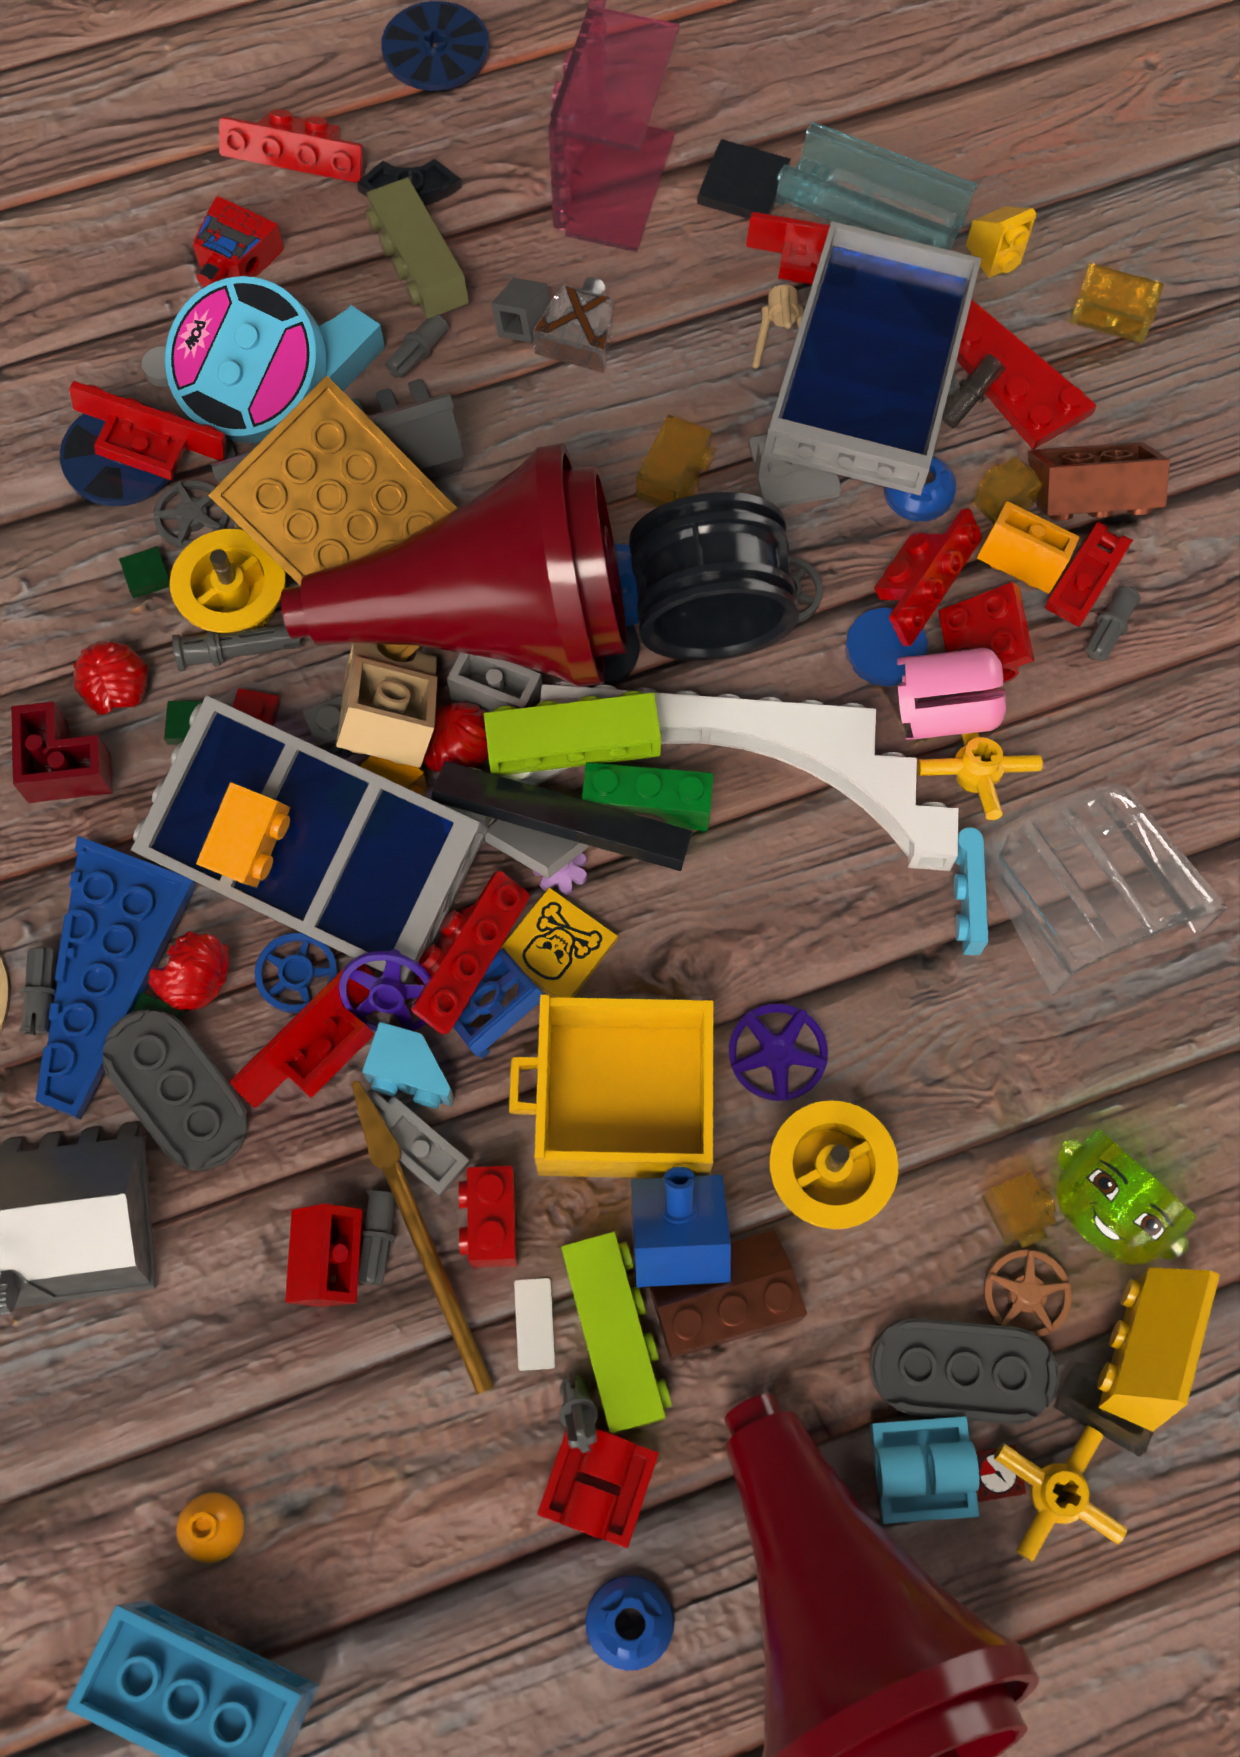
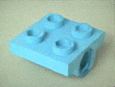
M967 1417L870 1424L881 1524L979 1517L976 1491L979 1489V1467L975 1447L972 1441L969 1440Z

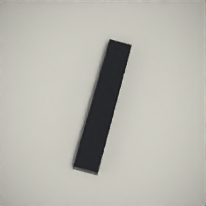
M448 761L444 762L432 789L431 800L678 871L682 870L693 832L692 830Z

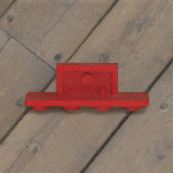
M276 109L271 110L257 123L226 116L219 120V152L222 156L357 183L362 178L363 145L339 139L340 126L328 124L325 118L311 116L303 119L293 117L292 113L287 110Z
M752 212L746 246L748 248L782 253L778 279L789 280L795 283L813 284L830 225ZM831 262L824 287L852 291L857 268Z
M73 381L69 388L72 406L75 411L106 421L94 444L97 455L169 480L173 479L186 449L219 461H224L227 455L226 435L213 426L207 424L200 425L182 419L170 411H159L145 406L133 398L116 396L105 392L96 385H85Z
M961 509L945 534H911L875 585L874 589L880 600L899 601L890 614L889 619L902 646H911L982 540L980 528L975 521L971 509Z
M502 871L493 873L474 905L460 911L453 910L446 916L439 927L442 935L435 945L433 944L426 949L418 961L430 974V978L426 985L418 975L413 980L417 985L425 986L411 1010L442 1035L451 1032L530 898V894Z
M366 964L356 968L374 976ZM344 969L231 1079L230 1085L253 1108H257L287 1078L308 1097L312 1098L375 1035L365 1023L347 1010L342 1003L339 982ZM348 979L347 995L351 1005L356 1009L369 997L370 990L358 982Z

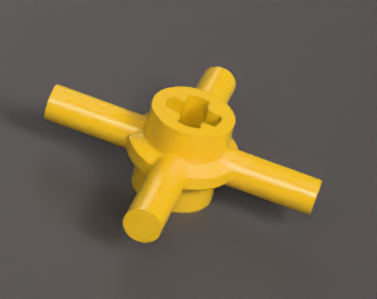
M978 732L961 734L964 747L957 752L955 758L917 760L916 773L918 776L956 775L957 783L964 790L979 793L983 810L988 820H996L1003 815L994 784L1001 780L1004 773L1038 772L1042 770L1043 766L1041 755L1003 756V751L999 744L991 739L979 737Z
M1088 1425L1065 1464L1052 1463L1040 1468L1005 1443H1002L994 1454V1460L1031 1485V1499L1038 1512L1015 1552L1032 1563L1055 1523L1068 1524L1081 1519L1116 1544L1121 1543L1127 1533V1527L1089 1502V1488L1082 1474L1104 1435ZM1055 1484L1065 1485L1061 1490L1067 1494L1065 1502L1055 1501L1058 1498V1495L1053 1493Z

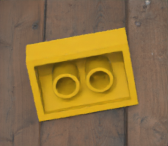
M1149 1267L1137 1280L1130 1279L1121 1298V1305L1126 1307L1123 1321L1118 1320L1109 1341V1346L1115 1348L1112 1361L1104 1365L1097 1383V1389L1103 1391L1098 1408L1153 1432L1187 1405L1220 1274L1211 1270Z

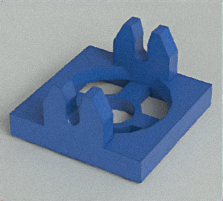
M502 948L497 952L453 1028L468 1048L477 1057L480 1056L484 1059L491 1052L488 1047L537 1004L540 1006V995L544 994L506 950ZM518 982L517 996L503 1007L501 1003L505 992ZM496 990L494 998L489 1003L479 1006L481 998L486 993ZM491 1013L493 1016L481 1028L469 1026L479 1015Z

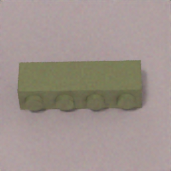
M405 178L366 192L370 209L365 210V215L370 229L373 233L379 231L378 238L381 248L386 257L392 255L391 261L398 280L406 281L405 288L413 306L419 305L426 319L469 304L464 274L410 179Z

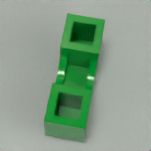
M586 762L582 800L632 814L656 815L663 818L667 824L688 830L708 831L713 773Z

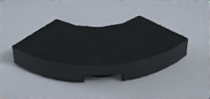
M436 159L422 166L407 168L395 167L382 160L357 182L358 192L367 197L366 192L409 178L424 205L439 202L462 188L461 178Z

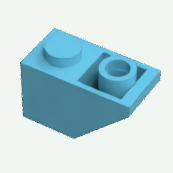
M379 1022L362 1071L367 1082L372 1083L370 1088L388 1096H396L397 1091L413 1095L414 1102L429 1108L438 1109L440 1103L452 1107L454 1096L423 1035Z

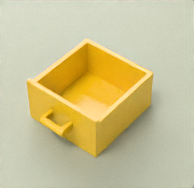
M540 995L538 1057L511 1058L509 1113L536 1115L534 1158L538 1176L664 1178L665 1173L674 1167L690 1169L694 1176L710 1175L713 1165L712 1000L561 998ZM538 1069L536 1104L519 1102L520 1070Z

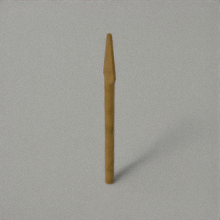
M353 1081L352 1089L370 1160L373 1165L384 1172L477 1395L494 1388V1385L400 1166L401 1147L361 1082Z

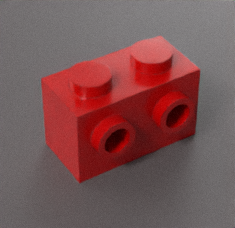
M513 1166L467 1167V1181H459L458 1187L459 1208L467 1209L468 1226L459 1228L460 1255H468V1262L472 1268L518 1266L516 1175Z
M326 1203L292 1209L285 1303L317 1307L357 1303L362 1209Z

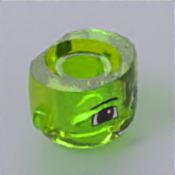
M1097 1129L1083 1143L1071 1139L1066 1140L1062 1144L1057 1156V1161L1061 1168L1056 1182L1058 1208L1065 1219L1102 1254L1119 1264L1133 1266L1147 1264L1158 1258L1171 1260L1179 1257L1188 1249L1189 1241L1184 1234L1190 1229L1198 1216L1103 1131Z

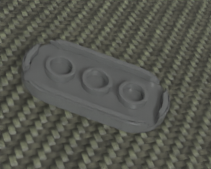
M139 1010L122 1017L112 1026L103 1048L104 1070L114 1087L164 1154L175 1164L194 1171L215 1169L230 1161L238 1153L246 1138L247 1116L240 1098L185 1025L173 1015L165 1012Z
M907 1318L894 1322L879 1334L872 1346L869 1358L870 1376L878 1394L895 1409L910 1415L939 1418L967 1417V1420L1022 1424L1038 1417V1414L1042 1413L1046 1407H1049L1057 1394L1059 1386L1057 1361L1046 1344L1032 1332L1012 1326Z

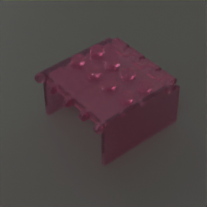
M590 0L573 51L568 50L566 52L563 63V80H557L552 96L553 108L548 126L553 227L557 230H564L566 228V237L638 252L675 135L674 131L651 127L648 124L675 45L679 24L606 9V0Z

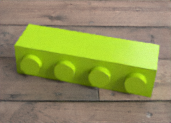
M629 691L621 694L619 697L603 699L598 696H586L577 702L559 704L556 701H544L538 703L535 707L517 709L513 706H502L494 709L493 712L483 713L491 774L497 776L585 766L586 762L602 764L660 757L661 733L654 693L644 694L641 691Z
M614 1231L561 1246L609 1433L615 1435L664 1421L666 1418L664 1409L672 1407L665 1380L656 1381L651 1362L657 1361L659 1358L652 1333H642L638 1316L646 1314L639 1287L630 1288L626 1270L633 1269V1263L627 1242L618 1243Z

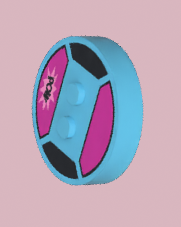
M239 276L225 278L204 287L182 307L168 334L165 348V370L169 387L176 402L193 421L200 425L207 424L213 426L218 431L224 433L227 440L257 443L261 442L325 377L326 350L321 331L315 319L290 293L265 279Z

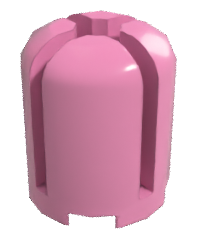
M977 648L897 658V665L905 664L906 674L902 676L903 682L898 686L902 724L911 723L912 732H907L905 740L992 731L1000 726L1006 714L1005 689H998V687L1004 685L1003 668L999 658L993 651Z

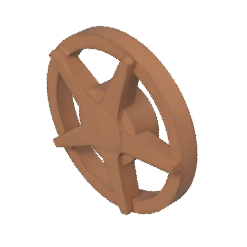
M1018 1250L1004 1255L990 1268L984 1282V1301L993 1321L1001 1326H1011L1008 1323L1020 1312H1034L1044 1325V1328L1030 1332L1037 1337H1043L1055 1331L1065 1321L1071 1307L1072 1291L1065 1271L1054 1259L1038 1251ZM1026 1257L1023 1276H1019L1013 1281L996 1276L1000 1268L1007 1262L1015 1258ZM1034 1259L1048 1265L1055 1272L1060 1283L1045 1285L1036 1277ZM993 1282L1008 1290V1298L1012 1306L1004 1318L999 1315L993 1302ZM1063 1290L1061 1310L1051 1323L1043 1306L1046 1303L1048 1294Z

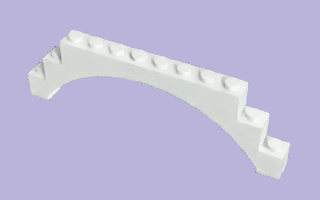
M556 682L552 685L542 684L540 703L544 701H556L559 704L577 702L586 696H598L602 699L619 697L621 694L629 691L617 690L609 685H597L593 688L576 687L568 682ZM651 688L635 690L641 691L644 694H655L661 744H711L743 749L778 759L802 769L838 789L874 818L907 855L908 868L951 870L958 856V808H947L945 804L939 802H927L921 806L916 805L917 758L905 757V755L898 752L875 755L876 709L865 708L857 703L832 706L824 705L816 700L791 703L782 702L775 697L750 700L741 699L733 694L710 697L699 696V694L692 691H680L676 694L658 693ZM569 768L503 775L501 777L538 786ZM443 804L482 823L487 828L495 820L491 817ZM442 817L445 832L449 833L454 823Z

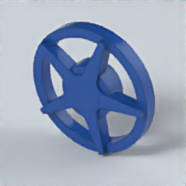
M290 933L271 941L260 953L255 966V982L260 994L269 1005L286 1013H299L310 1002L307 988L311 985L314 978L330 976L329 983L338 975L337 963L330 948L326 944L303 933ZM303 942L298 954L290 955L283 960L271 954L284 944ZM309 944H313L323 951L328 958L330 968L312 966L309 959H307ZM266 960L278 968L280 979L268 992L263 984V968ZM286 989L299 991L304 1004L289 1005L281 1003L273 997Z

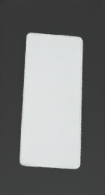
M549 1278L516 1280L514 1282L518 1369L520 1371L553 1369L555 1367L551 1280Z

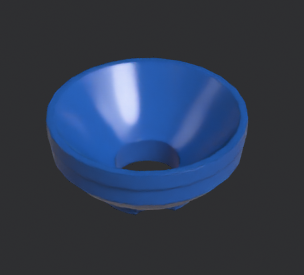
M932 456L929 470L933 473L935 480L924 484L921 496L884 486V496L890 508L899 516L916 522L931 521L944 515L951 507L956 493L955 476L944 461Z
M623 1575L613 1578L597 1590L588 1605L586 1632L589 1643L594 1652L605 1663L614 1668L625 1671L646 1668L665 1653L672 1640L674 1615L671 1604L665 1593L655 1583L644 1577ZM626 1608L637 1609L645 1619L643 1633L633 1640L622 1638L615 1628L617 1615Z

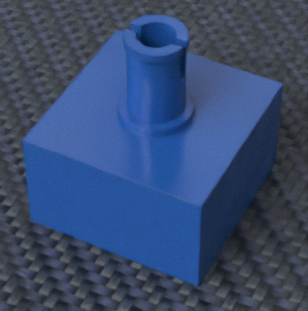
M674 1167L665 1173L664 1178L631 1179L636 1287L730 1282L731 1241L723 1176H694L690 1169Z

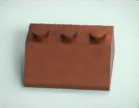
M1144 442L1028 450L1036 504L1050 519L1069 520L1074 517V514L1088 513L1092 517H1110L1113 515V511L1127 510L1130 514L1145 515L1150 514L1152 508L1166 507L1170 459Z
M775 1230L731 1243L730 1282L649 1287L669 1359L803 1320L807 1315L793 1267Z

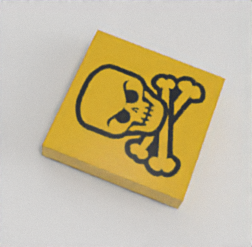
M548 888L500 949L504 948L533 983L551 997L574 998L617 943L618 936L554 890Z

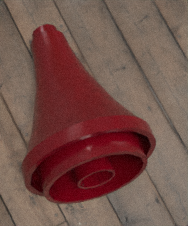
M564 443L537 447L520 466L477 498L403 540L346 563L305 574L302 577L301 586L284 588L281 592L282 615L289 636L292 639L311 637L317 645L353 643L417 645L507 661L559 677L576 687L604 683L605 656L627 653V631L620 575L601 477L596 465L573 469Z
M767 1393L754 1396L732 1408L724 1418L732 1436L726 1443L725 1450L740 1494L756 1563L766 1669L765 1731L762 1757H998L1016 1744L1026 1734L1028 1729L1017 1705L1025 1700L1039 1683V1677L1024 1648L993 1630L943 1590L862 1508L818 1449L798 1415L792 1411H783L774 1394Z

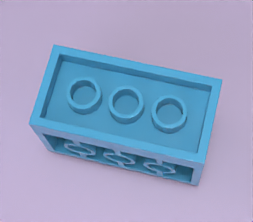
M144 1600L115 1606L65 1709L161 1757H288L320 1685Z

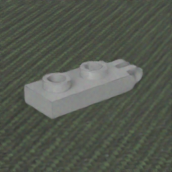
M373 1092L369 1097L380 1110L379 1113L401 1147L402 1154L399 1162L441 1198L471 1164L470 1160L396 1097L393 1096L386 1102L376 1092Z

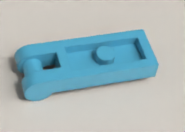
M969 827L961 830L958 834V856L954 862L959 865V874L954 876L953 894L955 900H961V915H957L955 920V938L957 941H962L963 955H980L988 944L984 839L979 830Z

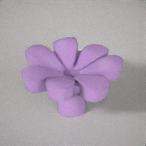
M583 853L579 854L549 879L534 870L532 872L536 876H543L539 885L544 891H547L548 888L553 889L555 885H558L559 894L561 896H568L573 891L572 882L579 885L586 882L587 873L581 867L587 864V859Z

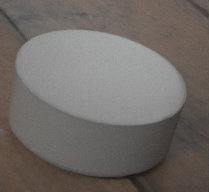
M166 346L150 349L143 356L141 362L146 379L151 384L159 387L169 386L165 370Z

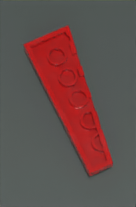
M925 275L936 280L934 276ZM897 278L895 289L937 338L949 341L961 294ZM971 299L956 361L1032 450L1093 415L1097 405Z

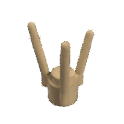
M779 285L772 288L768 293V306L762 308V323L752 364L754 368H759L771 321L775 325L785 327L786 329H790L796 321L798 329L800 327L804 308L799 306L798 291L793 286ZM809 336L805 353L812 374L819 375L817 359Z

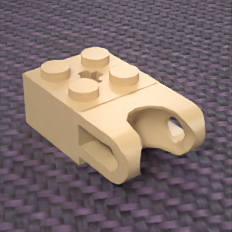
M353 643L345 672L336 747L347 749L353 753L367 754L391 760L397 764H407L420 768L435 725L437 693L436 656L416 651L414 660L397 662L382 655L378 651L376 644Z

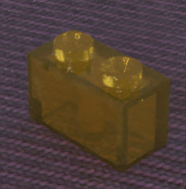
M1089 263L1069 323L1143 343L1154 320L1164 283L1117 271L1110 267Z
M668 414L636 476V498L659 507L680 498L696 495L700 482L697 478L701 470L707 471L715 454V449L710 447L712 431Z

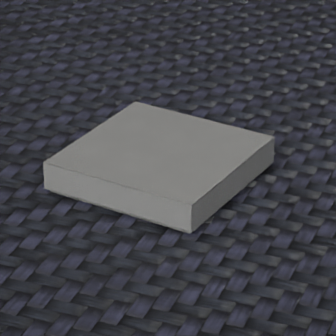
M497 820L489 826L485 835V842L548 879L590 846L501 820Z

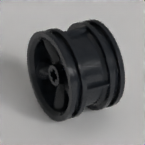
M736 492L692 495L659 506L643 516L632 528L629 535V548L632 571L637 581L639 598L637 614L640 639L650 651L667 658L685 661L733 658L750 654L775 644L786 637L797 625L799 609L796 601L795 584L791 578L789 565V543L786 534V523L782 511L774 503L755 495Z

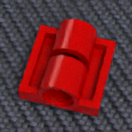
M1014 582L938 611L946 652L977 648L993 651L1002 664L1003 683L1017 677L1019 666L1035 661L1020 587Z
M596 1429L597 1441L590 1444V1451L581 1453L580 1447L571 1448L569 1446L567 1431H565L537 1515L628 1549L659 1453Z

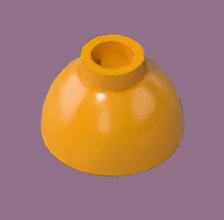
M218 1492L204 1493L189 1501L182 1509L176 1525L177 1540L183 1552L190 1558L202 1563H215L230 1556L240 1544L244 1533V1518L240 1507L232 1498Z

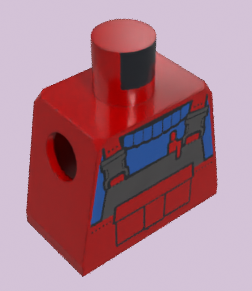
M216 196L193 240L194 251L198 263L202 267L196 278L203 287H206L225 278L239 276L257 277L284 250L278 224Z

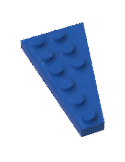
M77 836L75 847L77 859L75 871L71 872L69 885L71 897L68 913L64 916L55 974L57 986L54 1003L50 1005L48 1018L51 1021L48 1043L43 1049L35 1101L43 1106L81 1120L105 1072L103 1067V1048L108 1032L118 1020L132 1012L140 994L144 993L149 983V972L153 967H157L197 884L181 874Z

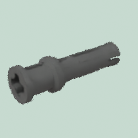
M285 624L222 634L207 631L205 635L182 638L179 634L172 635L174 656L179 672L186 671L187 666L206 663L220 666L221 663L225 662V659L301 648L300 638L292 639L287 632Z

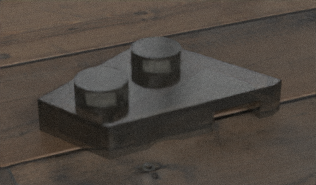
M1076 1362L1070 1368L1053 1407L1081 1424L1096 1429L1104 1437L1138 1457L1143 1455L1148 1448L1154 1431L1147 1430L1098 1408L1103 1391L1097 1389V1383L1103 1367L1096 1363Z

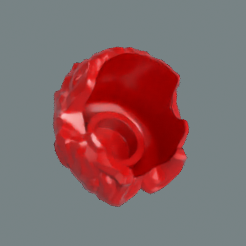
M117 641L96 642V644H91L83 649L81 655L77 658V662L73 663L74 690L97 715L108 714L114 707H136L141 704L146 694L148 666L129 645L120 644Z
M466 700L442 705L435 709L434 731L424 756L426 766L430 770L440 773L445 761L465 767L478 768L485 760L489 759L483 714L486 711L484 709L481 710L477 704L467 703Z
M188 931L184 935L179 936L176 944L169 948L167 952L170 955L168 964L162 968L153 967L149 972V985L164 1002L178 1010H197L207 1006L216 998L222 986L227 982L230 962L229 948L227 944H221L220 940L212 934H197Z

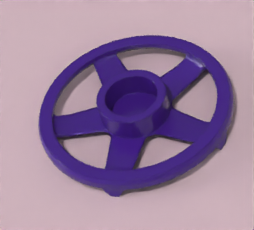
M397 949L391 951H372L356 957L345 966L340 978L339 992L344 1007L374 1031L377 1030L378 1024L370 1022L365 1017L376 1010L382 1013H394L401 1024L400 1028L414 1031L426 1024L421 1018L414 1023L405 1005L406 999L418 998L425 985L401 983L400 965H404L415 972L425 985L430 978V974L418 962L402 955ZM387 961L383 975L380 978L356 969L368 962ZM348 979H352L370 990L369 997L356 1009L351 1005L347 995Z
M785 1004L764 1005L747 1012L735 1026L729 1042V1061L738 1081L754 1095L772 1101L792 1100L809 1092L821 1079L828 1061L826 1039L816 1021L805 1010ZM768 1013H785L793 1016L778 1034L773 1033L757 1018ZM804 1023L812 1030L817 1039L819 1055L795 1046V1041ZM748 1026L759 1041L760 1049L737 1060L736 1047L738 1038L743 1029ZM791 1065L816 1068L813 1077L804 1086L795 1091L788 1092V1069ZM765 1066L771 1070L775 1093L757 1088L746 1079L743 1072Z

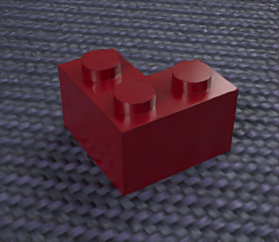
M54 701L11 706L13 785L28 803L113 793L111 754L98 735L69 738L68 721Z

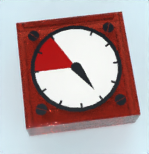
M1016 1445L1009 1446L1015 1451H1017ZM998 1448L976 1451L979 1467V1489L976 1491L977 1502L1027 1494L1024 1480L993 1459Z

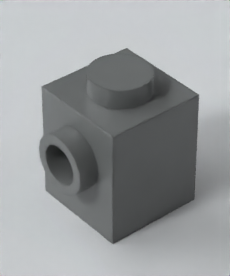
M513 278L492 302L498 337L532 343L540 333L535 328L542 317L545 316L547 322L553 318L547 283Z
M342 696L302 711L317 747L342 759L357 754L347 749L336 747Z

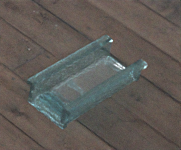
M812 121L807 129L802 157L795 168L784 164L779 172V185L775 203L784 206L788 202L838 223L950 250L966 221L978 184Z

